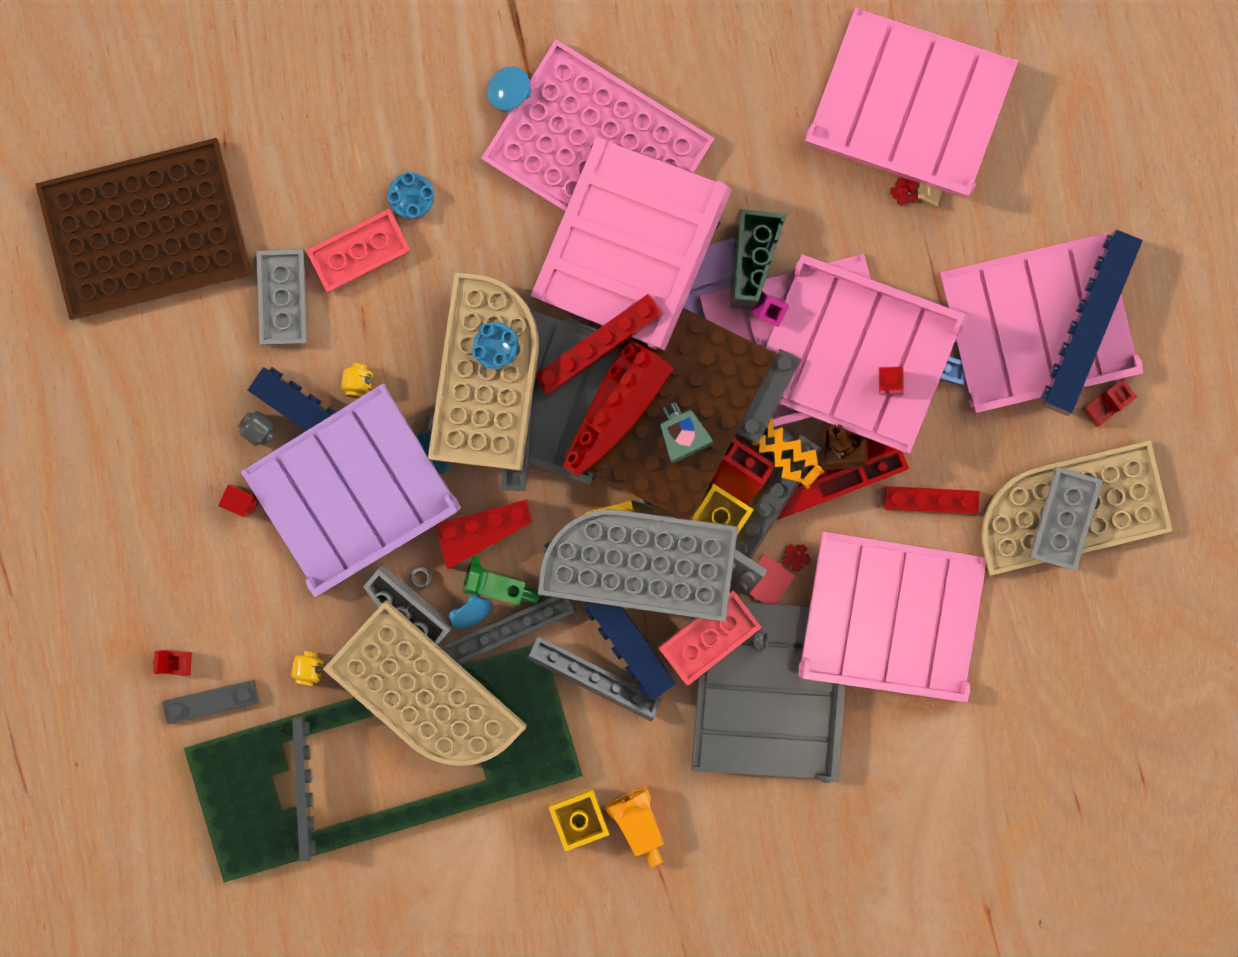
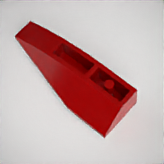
M630 340L604 378L562 466L578 477L597 462L635 424L674 367L657 354Z
M733 438L711 483L747 505L763 487L775 468V464Z

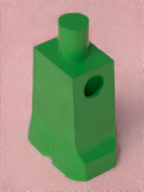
M473 555L464 579L463 593L483 595L519 605L521 600L537 604L539 598L538 590L526 587L524 580L487 570L481 566L478 556Z

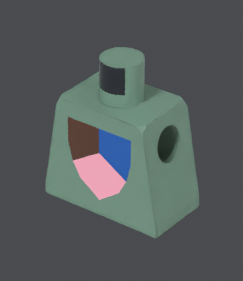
M676 402L663 408L668 421L660 425L672 464L713 445L712 438L691 410L681 414Z

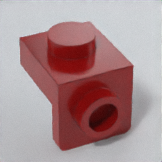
M179 650L155 651L153 673L181 676L191 675L192 652Z

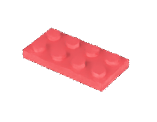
M389 208L311 247L306 252L326 292L329 293L411 252V249Z
M731 590L725 622L695 618L660 645L658 649L688 686L762 627L735 591Z

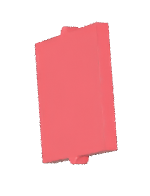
M763 554L757 564L767 569V572L749 594L754 597L755 601L759 600L765 604H776L795 575L783 568L780 562L776 563Z

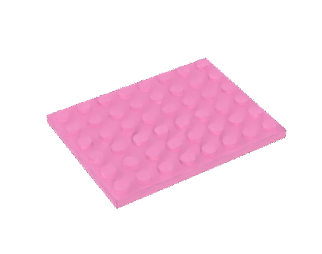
M555 39L530 79L531 96L525 99L520 106L510 111L481 159L566 212L596 137L691 173L695 172L715 138Z

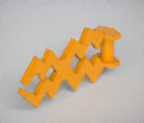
M771 419L768 424V438L775 437V444L766 445V435H764L759 444L752 441V445H760L759 453L774 452L775 467H783L782 478L800 482L805 488L809 489L815 479L821 473H824V470L818 465L816 450L801 453V439L783 442V427L774 430L773 419ZM793 450L794 462L805 460L804 467L813 465L814 468L802 479L801 470L790 472V458L781 460L782 451Z

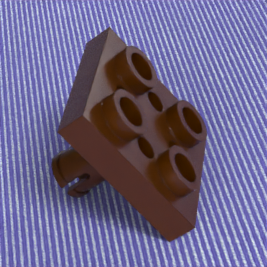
M836 424L822 427L820 445L822 449L819 454L818 465L823 470L867 466L868 438L845 430L841 424H838V427Z

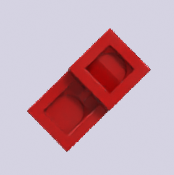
M1123 378L1082 409L1095 427H1098L1116 412L1121 411L1136 399L1137 396Z

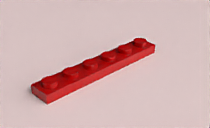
M650 294L645 295L536 373L537 381L546 395L552 394L663 315L662 311Z

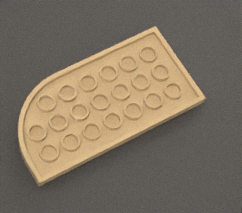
M454 274L428 459L522 471L538 359L539 337L535 319L525 301L513 289L496 279L475 274ZM484 323H504L511 327L517 335V354L513 361L503 368H486L472 355L474 338Z
M1151 440L1036 467L1014 476L996 492L986 509L982 523L981 544L988 575L990 576L1045 563L1030 558L1029 555L1055 467L1103 480L1082 553L1172 532Z
M387 600L382 603L323 668L324 671L409 746L426 758L439 763L464 766L487 761L504 751L527 727V724Z

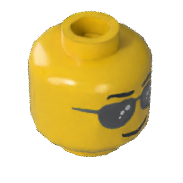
M353 363L352 367H347L343 370L341 389L345 392V396L359 399L371 391L373 374L366 369V365Z
M304 651L303 655L295 656L291 670V677L295 679V683L314 686V683L320 682L324 662L317 658L318 653Z

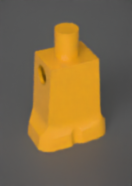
M644 786L605 804V809L609 816L620 826L635 856L645 854L650 867H654L663 862L657 847L664 845L650 807L651 796L648 786Z

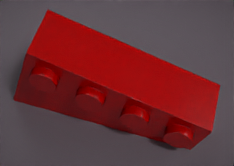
M522 500L436 524L435 527L447 570L532 523L533 519L528 500Z

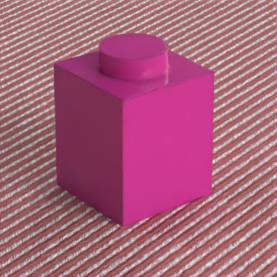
M762 291L752 313L758 319L779 327L789 305L782 299Z

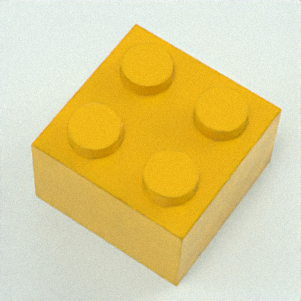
M713 484L698 506L692 520L738 526L739 533L754 509Z
M594 787L549 803L548 808L565 852L609 835L610 830Z

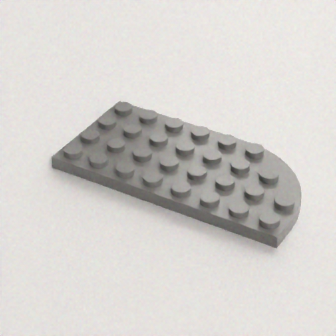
M616 509L598 510L584 514L562 528L548 546L542 561L538 595L725 622L738 526Z

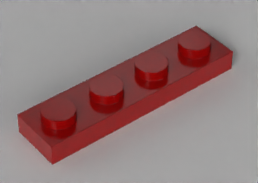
M885 486L884 509L979 514L980 491Z

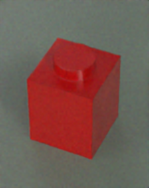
M879 367L880 395H904L903 367Z
M227 485L218 506L239 516L249 517L250 514H254L258 502L256 501L257 497L255 494L234 485Z

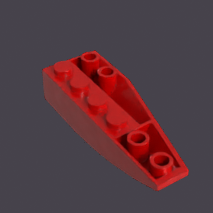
M869 439L867 466L824 470V473H821L815 479L809 489L800 483L777 520L908 470L909 467L903 452ZM814 466L809 468L805 476L814 468Z

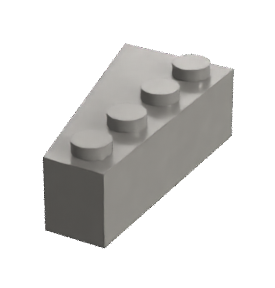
M385 565L381 566L363 586L378 608L387 600L437 645L453 628L451 621Z

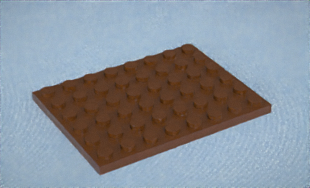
M218 138L35 184L70 320L253 275Z
M683 308L665 351L659 348L656 350L650 348L647 343L633 337L622 343L610 368L621 355L623 348L632 340L657 354L674 369L635 424L608 452L586 469V471L678 518L692 520L776 354ZM594 399L592 400V402H591V404H590V406H589V408H588V410H587V412H586V414H585V416H584L582 422L580 423V425H579V427H578V429H577V431H576V433H575V435H574V437H573V439H572L570 445L568 446V448H567V450H566V452H565V454H564V456H563V459H564V460L566 459V457H567V455H568V453H569V451H570V449H571V447H572V445H573V442H574V440H575V438H576V436H577V434H578V432H579V430H580V428H581V426H582V424H583V422H584V419H585V417H586V415H587V413H588V411H589V409H590V407H591V405H592ZM676 402L681 414L689 410L694 413L712 438L713 445L672 464L660 424L668 421L663 408Z

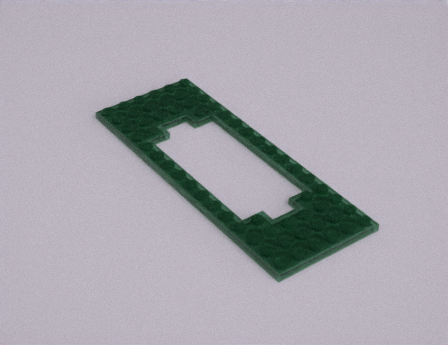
M533 644L460 665L527 724L526 729L504 751L487 761L481 762L485 780L311 831L312 840L315 839L316 853L313 856L582 777V769L553 672L526 659ZM355 697L184 748L224 883L299 861L297 806L282 810L272 775L290 770L282 743L293 740L292 719L296 716H306V722L310 724V735L375 716Z

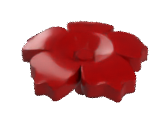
M898 178L895 183L896 187L890 189L892 197L894 199L898 198V205L903 206L908 204L909 201L915 202L918 199L917 191H913L918 187L915 181L908 180L906 183L905 178Z
M792 544L786 546L785 554L787 556L782 557L783 564H786L788 567L792 565V571L797 572L803 568L802 564L809 565L811 561L809 554H804L807 551V547L804 544H797L796 549Z

